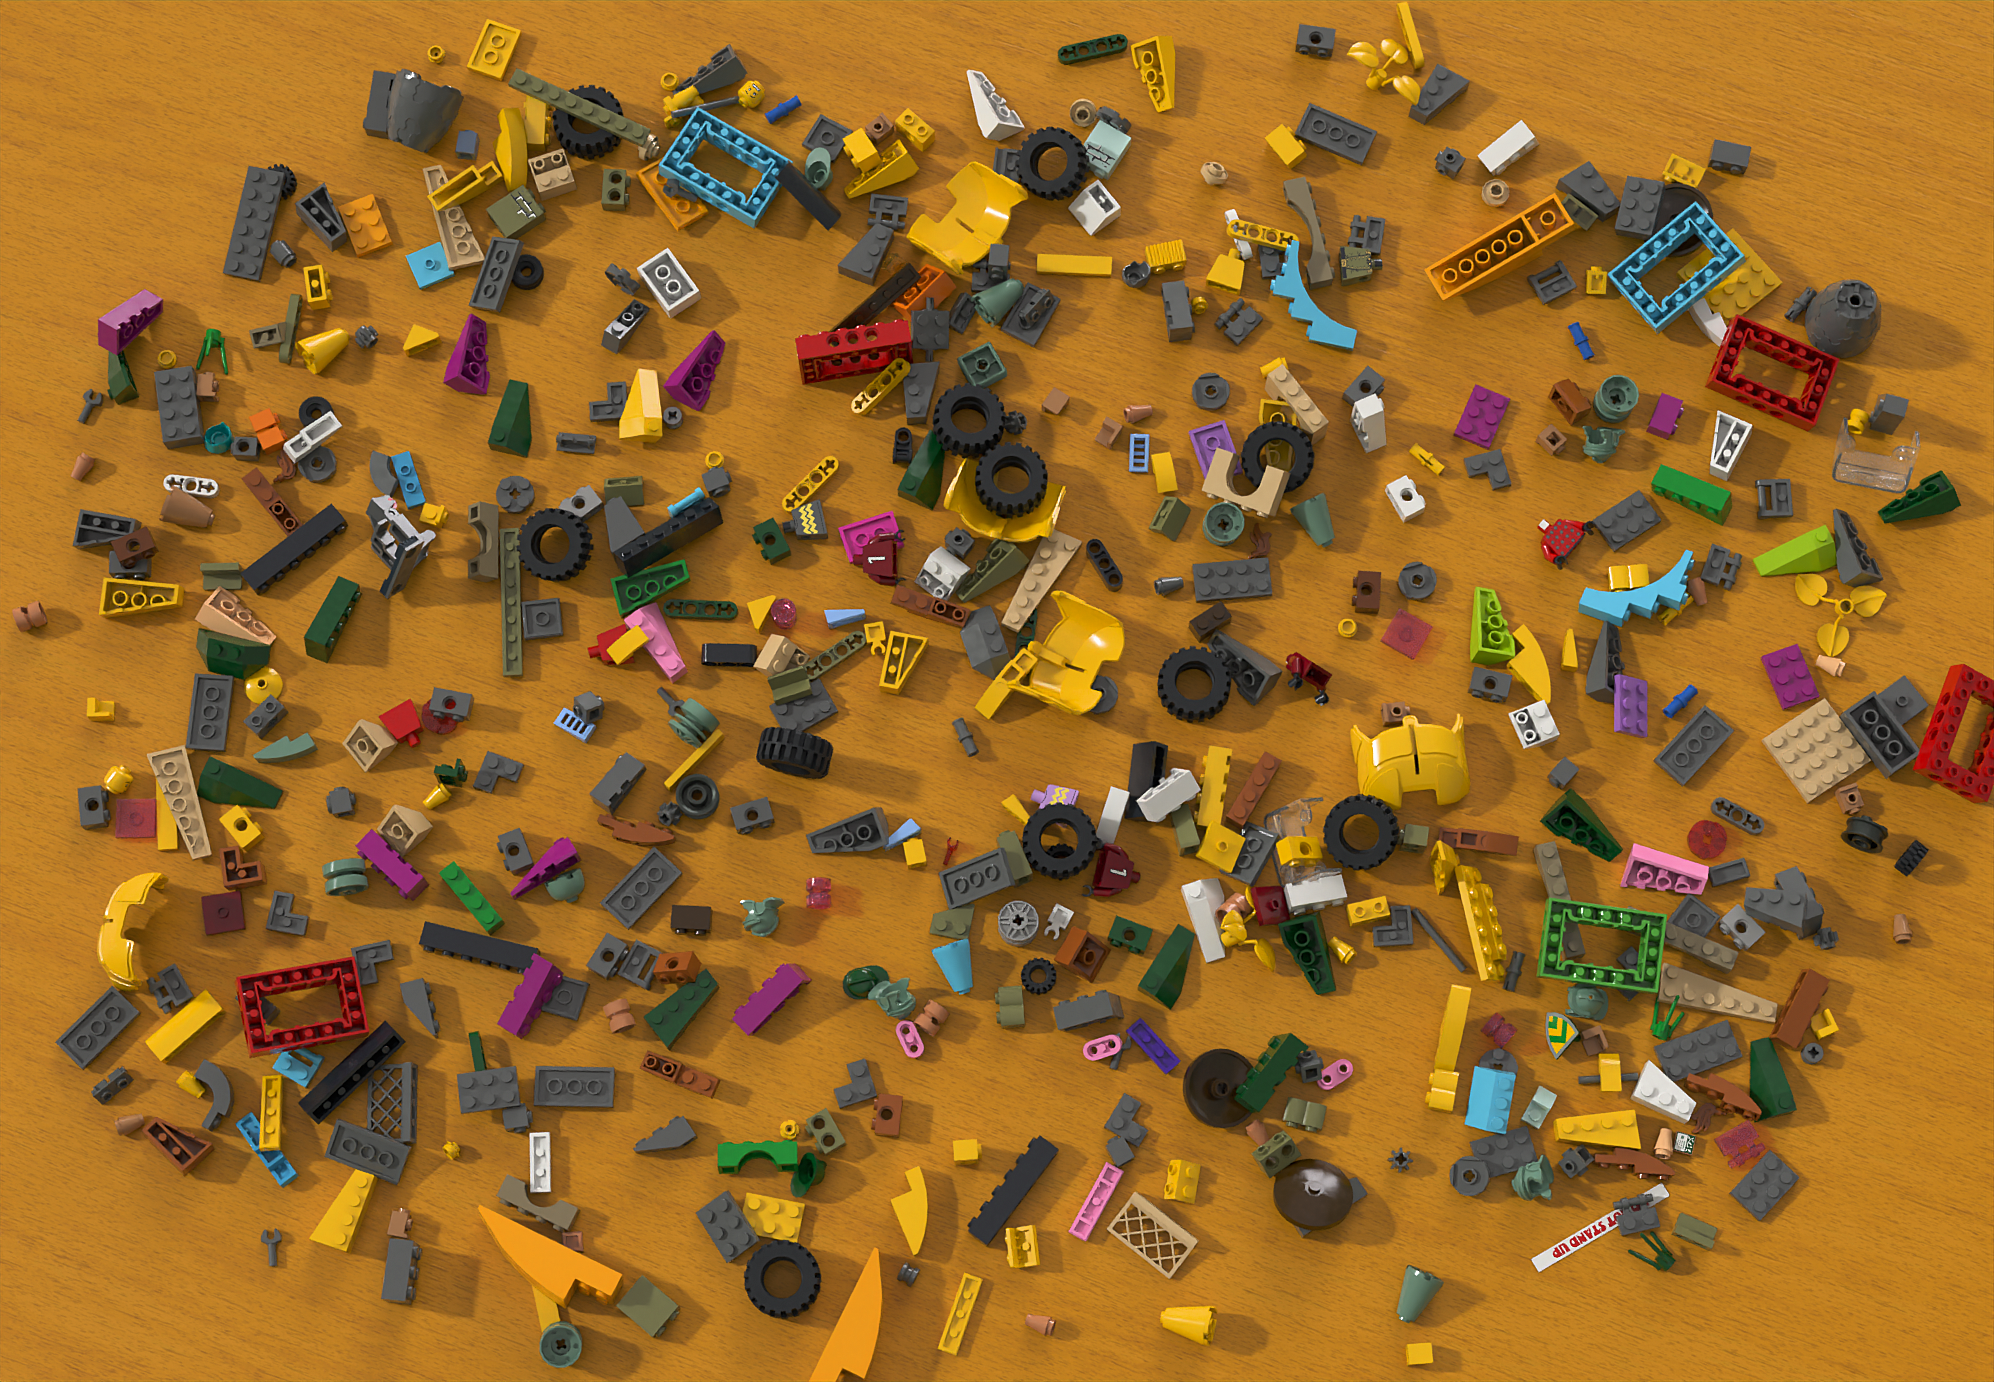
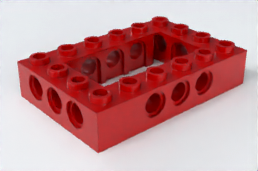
M1736 314L1729 321L1705 387L1808 432L1816 426L1840 359ZM1747 347L1809 374L1800 400L1795 397L1786 396L1780 393L1779 390L1775 391L1763 386L1761 382L1756 383L1749 380L1742 374H1736L1731 378L1734 368L1739 363L1737 360L1741 350Z
M897 319L892 323L886 324L878 322L873 326L867 327L859 325L855 329L847 330L846 328L836 330V332L822 331L817 335L803 334L799 338H795L803 385L883 372L897 358H903L909 364H913L908 320ZM871 335L877 337L874 341L867 339ZM854 338L857 339L858 342L855 344L849 343V340ZM838 342L839 345L836 347L830 346V343ZM877 355L879 356V358L877 360H871L870 356ZM853 358L860 359L858 363L851 362ZM840 361L842 362V364L839 366H834L833 362Z
M1965 664L1953 665L1949 668L1913 771L1972 803L1988 802L1994 785V711L1987 715V723L1980 735L1981 740L1978 748L1974 751L1975 756L1971 767L1967 770L1948 760L1970 696L1981 701V704L1994 708V680Z
M354 956L236 977L235 987L249 1058L365 1038L370 1032ZM336 984L343 1018H335L334 1021L323 1023L318 1021L312 1025L301 1027L296 1025L294 1028L284 1030L274 1029L269 1035H266V1021L262 1016V1000H259L260 997Z

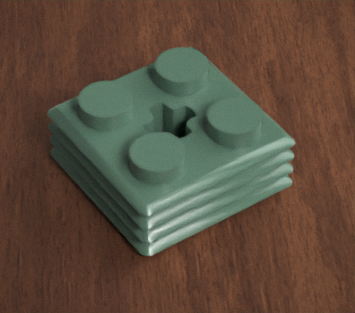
M990 342L957 358L958 365L968 382L971 383V386L979 384L984 389L1007 377V370ZM979 365L986 366L984 370L979 369Z

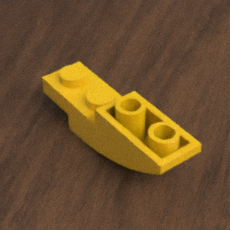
M1023 648L1013 660H1010L975 706V709L990 720L1014 692L1008 689L1007 682L1011 680H1019L1021 682L1039 660Z

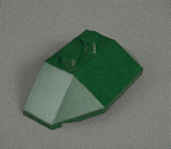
M202 628L198 629L196 648L210 672L245 680L269 664L271 645Z

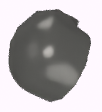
M1133 261L1122 270L1123 282L1132 288L1145 286L1150 279V266L1145 261L1141 264Z

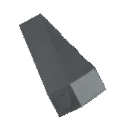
M1218 629L1214 630L1207 644L1211 651L1217 653L1216 657H1222L1225 661V667L1228 666L1229 676L1238 686V692L1253 705H1256L1275 687L1283 672L1269 659Z
M874 807L809 833L806 837L812 853L872 851L889 844V829L882 807Z

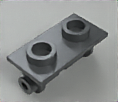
M1038 290L1031 299L1034 305L1027 303L1019 311V318L1022 320L1026 319L1029 327L1055 301L1050 290Z
M559 432V435L556 437L557 451L594 454L596 436Z
M123 1066L121 1068L118 1067L108 1075L110 1082L103 1079L93 1087L91 1093L102 1105L134 1080Z

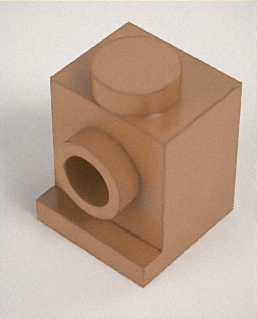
M883 112L865 126V134L876 145H879L894 133V125Z
M205 372L204 374H198L196 396L199 401L219 402V397L216 392H219V381L216 380L215 373Z
M1550 424L1537 436L1535 442L1540 444L1552 456L1555 453L1559 455L1566 448L1564 445L1567 439Z
M1405 701L1382 703L1380 707L1383 726L1403 724V718L1410 715V708L1405 706ZM1393 710H1399L1400 714H1394Z
M1857 783L1838 788L1834 793L1843 814L1848 812L1850 815L1861 811L1860 808L1864 806ZM1849 796H1852L1854 802L1849 800Z
M399 1208V1211H392L387 1232L389 1236L410 1240L411 1236L407 1234L408 1231H411L413 1225L410 1210Z

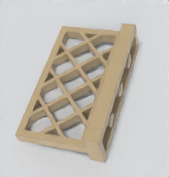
M1137 1191L1133 1193L1129 1201L1107 1228L1110 1233L1169 1279L1199 1242L1197 1238ZM1131 1204L1138 1208L1139 1217L1128 1218L1127 1209ZM1141 1211H1142L1144 1214H1146L1147 1216H1143V1217H1142ZM1125 1213V1219H1120ZM1151 1218L1154 1221L1155 1229L1143 1231L1142 1219ZM1139 1219L1141 1231L1129 1232L1128 1220ZM1126 1221L1127 1233L1119 1234L1113 1227L1117 1222ZM1157 1224L1160 1225L1162 1229H1157ZM1166 1230L1170 1233L1171 1242L1159 1243L1158 1231ZM1155 1232L1157 1243L1145 1245L1144 1233ZM1141 1233L1143 1245L1134 1246L1131 1243L1130 1235ZM1123 1235H1127L1128 1240H1126L1123 1237ZM1175 1243H1182L1188 1248L1183 1255L1175 1256ZM1171 1244L1172 1256L1161 1257L1160 1245ZM1157 1246L1158 1258L1150 1259L1146 1254V1247ZM1181 1257L1179 1261L1176 1263L1175 1258ZM1173 1258L1174 1267L1168 1273L1162 1268L1161 1260Z

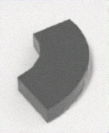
M372 451L370 458L371 478L375 486L382 493L392 498L399 480L390 471L391 457Z

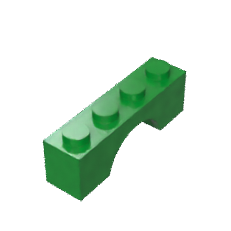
M455 861L439 872L440 876L490 936L505 924Z
M768 1140L762 1143L745 1141L740 1144L732 1142L718 1144L719 1174H739L745 1163L756 1158L771 1161L776 1166L778 1172H797V1141L784 1140L782 1142H773Z

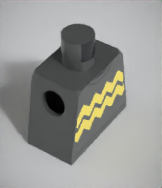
M820 499L793 509L791 511L793 520L782 522L784 533L796 531L797 540L828 539Z

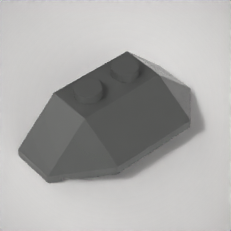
M989 605L971 612L964 628L960 631V635L972 669L995 680L1010 662V656L996 616Z

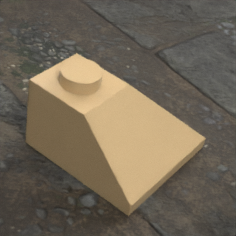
M361 719L342 744L362 769L368 772L390 755L398 742L387 728Z
M393 805L377 830L401 857H404L426 838L433 826L421 812Z

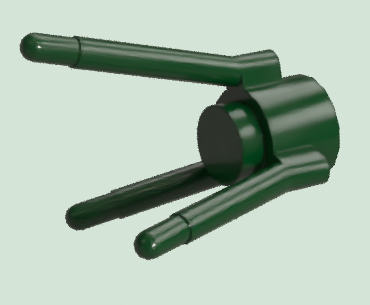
M1653 1231L1650 1234L1662 1251L1648 1237L1640 1233L1644 1241L1658 1254L1655 1257L1657 1262L1631 1249L1628 1250V1253L1654 1266L1658 1271L1662 1268L1666 1272L1676 1261L1672 1257L1673 1254L1667 1250Z

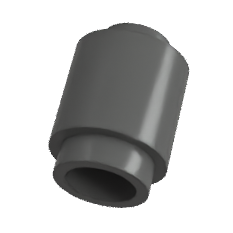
M277 240L271 245L270 253L281 266L289 268L296 263L295 252L284 240Z

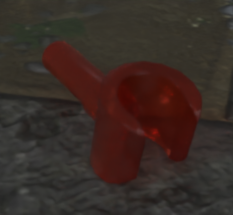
M951 837L947 840L948 850L943 862L946 866L951 854L957 850L959 844L957 840L956 845L951 846Z

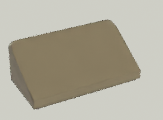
M286 322L249 330L254 349L285 342Z

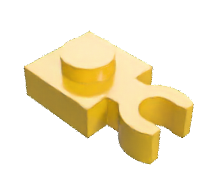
M883 621L864 624L867 645L873 644L871 647L872 656H875L877 648L881 649L882 654L885 655V647L881 644V642L886 641Z

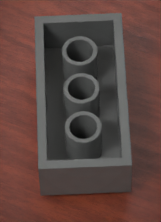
M187 366L154 372L164 445L169 450L204 444L201 406L196 396L197 375L193 367Z
M1875 691L1844 711L1839 717L1885 779L1915 760L1919 754L1920 749Z

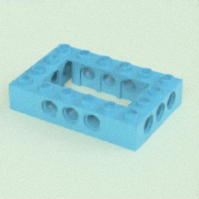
M697 107L660 162L659 174L667 179L679 180V186L755 229L782 187V184L775 178V173L788 160L792 164L793 161ZM703 139L763 173L762 180L752 190V195L747 203H745L746 198L742 192H736L726 186V183L717 181L710 177L709 173L705 174L689 163V160Z
M1695 201L1609 272L1608 277L1613 285L1658 334L1745 263L1746 260L1744 254ZM1695 233L1716 257L1709 260V264L1699 272L1696 271L1694 276L1686 283L1680 284L1679 288L1669 297L1666 296L1662 300V307L1660 308L1654 301V297L1652 295L1649 296L1643 289L1640 281L1637 282V280Z

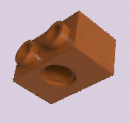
M693 951L659 954L653 974L661 984L666 985L695 982L702 963Z
M879 1093V1098H875L874 1110H877L876 1118H872L871 1130H875V1135L899 1138L903 1096ZM884 1111H890L893 1114L889 1120L882 1119L881 1115Z

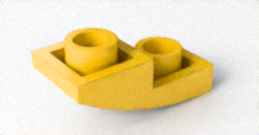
M1170 452L1151 455L1158 493L1178 490Z
M636 625L615 641L607 649V652L615 663L620 665L634 655L633 652L647 644L649 638Z
M1598 1054L1601 1092H1622L1619 1054Z

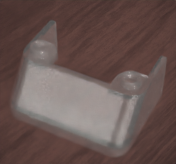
M1844 417L1836 441L1832 466L1833 479L1840 483L1892 493L1904 492L1908 487L1920 450L1919 432L1915 431L1910 447H1896L1891 457L1854 450L1856 446L1855 439L1848 435V418Z
M1323 797L1300 798L1268 813L1264 817V828L1279 834L1281 837L1279 841L1287 836L1306 837L1304 826L1310 824L1312 820L1310 807L1322 802ZM1275 847L1271 854L1278 882L1283 888L1288 883H1292V886L1300 885L1302 881L1308 880L1313 882L1319 878L1330 877L1342 872L1341 868L1326 869L1325 864L1321 861L1316 862V865L1310 868H1305V866L1291 868L1287 865H1281L1277 847Z

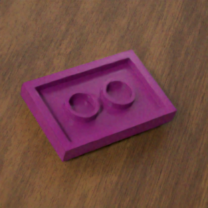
M1475 384L1453 436L1488 450L1510 398Z
M1798 644L1761 657L1782 710L1814 700L1820 696Z

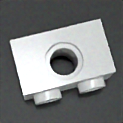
M1407 475L1386 485L1385 489L1387 496L1403 523L1423 513L1426 505L1424 498L1417 494L1415 483L1412 479L1409 480ZM1408 495L1411 497V500L1405 501L1402 499V496Z

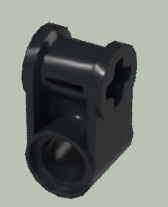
M902 427L895 432L893 464L908 463L910 465L913 454L912 434L908 428ZM907 435L909 438L906 441H900L899 437Z

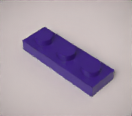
M1141 1018L1126 1030V1033L1165 1075L1180 1063L1175 1054Z

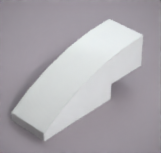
M1705 298L1700 299L1688 311L1700 330L1720 347L1727 327L1720 312L1712 314Z
M330 411L302 429L297 436L284 444L283 449L295 464L324 443L342 425Z
M1111 786L1096 832L1097 838H1100L1103 843L1114 844L1130 792ZM1097 841V845H1096V846H1097V847L1100 846L1101 843H1100L1099 841Z

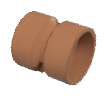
M39 600L29 603L27 608L21 606L12 610L14 620L21 633L32 629L33 625L39 627L47 624V618Z
M1234 893L1215 911L1218 922L1222 924L1225 915L1229 911H1237L1242 919H1244L1252 911V907L1245 896L1240 893Z
M627 999L616 1000L603 1007L606 1018L611 1019L609 1026L612 1034L621 1033L636 1026L633 1015L628 1013L631 1009Z
M929 1000L923 1008L924 1013H919L914 1020V1024L934 1037L940 1029L939 1024L944 1023L950 1013L936 1002Z

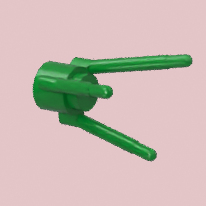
M217 329L206 330V337H204L196 369L200 368L204 354L209 356L210 349L217 348L220 345L225 375L228 374L224 347L225 338L221 337V331Z
M1676 995L1665 1021H1659L1658 1024L1659 1002L1657 1001L1658 996L1656 997L1653 1021L1650 1030L1653 1031L1652 1036L1663 1041L1671 1037L1672 1032L1685 1015L1684 1012H1681L1671 1027L1668 1024L1680 998L1679 995Z

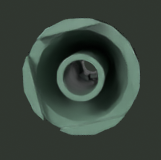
M1012 278L973 295L971 301L975 300L977 305L974 307L986 323L991 322V327H994L1022 296L1024 286L1020 280Z
M1324 493L1290 509L1294 517L1318 546L1322 545L1324 548L1333 543L1332 539L1335 538Z
M1408 1265L1405 1270L1396 1312L1400 1315L1399 1319L1406 1323H1410V1321L1415 1322L1444 1282L1428 1272H1423L1417 1267Z

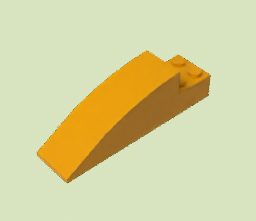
M1554 193L1429 266L1424 271L1441 299L1446 301L1488 284L1543 255V248L1574 231V223Z
M479 1205L480 1218L504 1257L519 1274L546 1297L566 1309L575 1290L579 1288L578 1291L583 1295L589 1296L591 1294L597 1297L596 1300L604 1305H607V1303L613 1305L624 1284L622 1274Z
M874 1248L809 1382H843L845 1379L844 1371L864 1381L867 1380L879 1341L883 1313L880 1252L877 1248Z

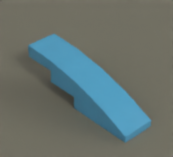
M252 1112L235 1123L282 1188L299 1176L281 1150L260 1151V1122Z

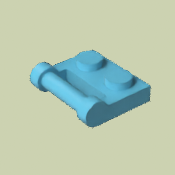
M696 488L694 493L674 506H668L669 516L674 518L705 500V495L701 488Z
M306 1048L294 1050L313 1062V1065L309 1067L290 1056L291 1051L282 1052L272 1068L307 1089L325 1057L320 1054L316 1055Z

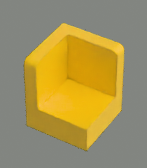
M87 698V717L91 721H114L115 703L113 701H98L96 698Z
M1829 1009L1811 1018L1810 1027L1817 1041L1839 1030Z
M1431 1343L1407 1344L1405 1346L1407 1366L1433 1362Z

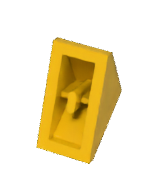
M413 324L403 349L407 357L436 346L442 343L438 333Z
M771 595L747 603L756 633L760 634L777 603L776 596Z

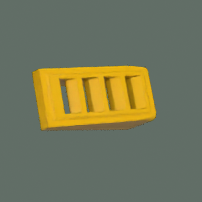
M1568 629L1565 633L1560 666L1561 670L1576 672L1578 669L1573 629Z
M1014 794L1001 802L1002 807L1024 826L1027 824L1030 816Z

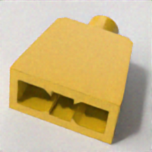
M1232 248L1228 256L1220 254L1206 278L1205 286L1239 296L1245 264L1244 261L1238 260L1241 252Z

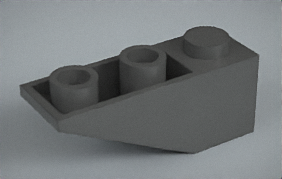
M634 299L604 330L601 346L618 354L628 343L650 308Z
M421 978L401 983V992L406 1006L435 1038H439L437 1032L440 1031L438 1020H434L433 1013H436L434 1002H430L429 994H432L429 982L426 983Z
M676 1116L669 1121L670 1125L664 1129L660 1127L652 1132L653 1136L649 1139L643 1138L638 1141L633 1150L636 1154L682 1149L697 1139V1136L684 1116Z

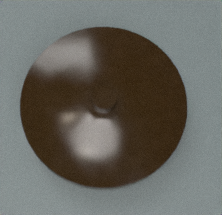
M1675 183L1665 185L1666 190L1655 234L1695 201L1713 220V212L1708 199L1698 189L1686 184ZM1694 233L1666 257L1687 256L1701 248L1704 243Z
M1213 1049L1197 1056L1187 1068L1183 1079V1096L1191 1114L1201 1123L1213 1128H1230L1244 1122L1252 1113L1234 1098L1237 1095L1236 1090L1248 1079L1247 1074L1253 1068L1251 1063L1241 1054L1229 1049Z
M1302 1159L1290 1163L1277 1175L1273 1188V1200L1279 1213L1291 1224L1306 1230H1326L1340 1224L1348 1216L1353 1202V1189L1347 1176L1336 1166L1322 1160Z

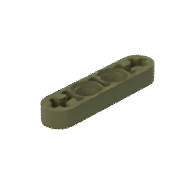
M291 294L285 320V342H281L279 351L280 363L290 364L303 302L302 295Z
M861 631L852 632L804 665L806 673L808 668L810 670L816 668V662H818L819 668L822 670L819 671L817 668L814 670V676L809 674L810 682L817 680L863 649L866 645L865 634ZM854 637H862L861 644H858L856 642L852 645L853 650H851L849 644L846 643L849 641V643L852 644L855 641ZM840 646H844L848 650L843 656L837 654V649ZM822 658H831V664L823 666L821 664Z

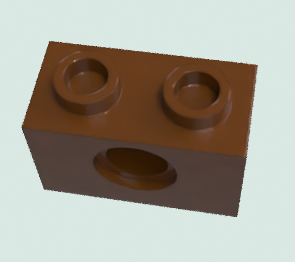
M147 527L111 541L117 558L123 567H131L137 561L150 559L159 552L153 536ZM134 546H140L136 552H132Z
M1358 571L1357 577H1353V588H1356V595H1352V606H1355L1356 613L1378 614L1380 609L1381 572ZM1368 589L1371 594L1366 596L1362 594L1361 590Z

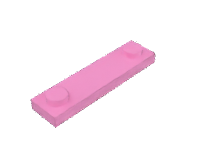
M1106 1162L1068 1233L1085 1242L1087 1241L1124 1171Z

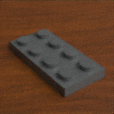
M1309 103L1294 137L1362 165L1377 131Z
M492 237L469 303L470 307L494 312L501 311L524 245L522 241Z
M1268 558L1192 564L1196 603L1272 596Z
M195 673L185 747L187 750L225 752L235 679L233 676Z
M1704 705L1653 761L1683 787L1734 730Z
M653 847L600 904L629 930L677 881L682 872Z
M1005 848L995 849L939 872L949 910L964 906L1015 885Z
M111 986L55 1043L84 1070L141 1013L115 987Z
M1728 1020L1653 1047L1663 1073L1673 1082L1687 1078L1689 1073L1695 1075L1742 1057Z
M536 1066L534 1106L613 1108L615 1068Z
M338 1119L324 1157L398 1185L412 1147Z

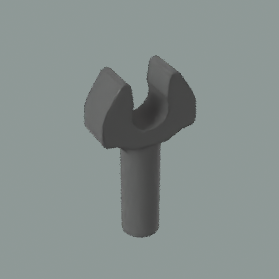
M667 180V184L663 187V192L666 196L672 198V196L677 194L694 203L696 202L698 196L680 188L679 180Z
M92 389L83 395L86 405L77 420L82 424L87 420L92 408L95 406L101 407L103 403L101 393L97 395L95 400H91L94 394Z
M660 687L657 693L669 705L668 714L675 718V709L681 708L685 702L683 700L675 701L663 687Z
M1130 1036L1127 1037L1126 1043L1122 1045L1121 1050L1113 1055L1110 1069L1117 1070L1123 1051L1126 1049L1130 1050ZM1112 1041L1111 1044L1115 1047L1116 1044L1114 1041Z
M276 1228L274 1229L275 1236L272 1240H269V1234L266 1229L261 1235V1242L268 1245L269 1267L277 1266L276 1245L282 1241V1235Z

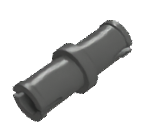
M1807 287L1802 295L1793 301L1792 307L1784 314L1787 320L1791 318L1790 322H1794L1799 314L1808 308L1807 305L1817 295L1814 289L1810 291L1811 287Z
M964 718L956 719L952 724L959 736V742L964 746L967 756L977 755L979 750L973 741L972 732H969L964 722Z
M1513 951L1510 965L1506 968L1507 975L1502 989L1515 992L1518 977L1522 974L1520 970L1525 954Z

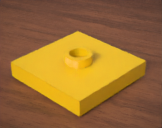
M1210 821L1196 857L1229 874L1233 870L1246 838L1214 821Z

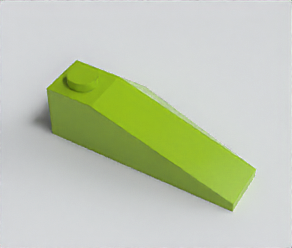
M1824 525L1754 558L1753 562L1761 577L1789 573L1822 572L1837 565L1835 543L1827 526Z
M1475 587L1470 640V659L1472 663L1492 665L1515 657L1514 638L1509 634L1507 629L1508 623L1503 619L1501 614L1502 608L1493 589Z

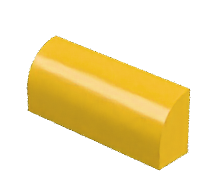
M205 989L145 1042L159 1060L167 1064L225 1014L226 1011Z

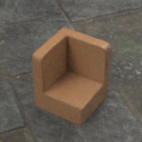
M1054 387L1043 402L1042 411L1046 412V410H1049L1058 415L1062 408L1066 409L1070 403V397Z
M1106 417L1095 441L1111 450L1121 435L1123 426Z
M1600 1025L1582 1031L1579 1034L1587 1056L1606 1051L1609 1048Z

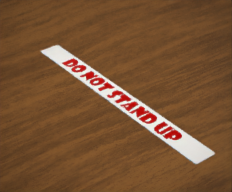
M1662 1183L1644 1193V1195H1653L1654 1201L1648 1202L1646 1204L1647 1208L1669 1196ZM1639 1205L1629 1207L1630 1213L1640 1211ZM1622 1209L1612 1211L1532 1258L1531 1260L1538 1272L1617 1227L1616 1216L1623 1215Z

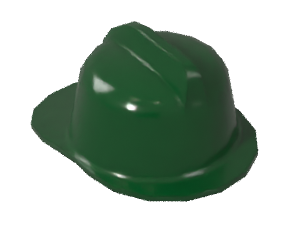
M877 965L856 968L845 975L843 989L850 998H868V994L873 987L882 981H889L887 971Z
M811 1152L803 1155L798 1171L794 1173L791 1179V1192L797 1198L804 1196L811 1186L820 1184L824 1179L827 1163L816 1159L815 1155Z

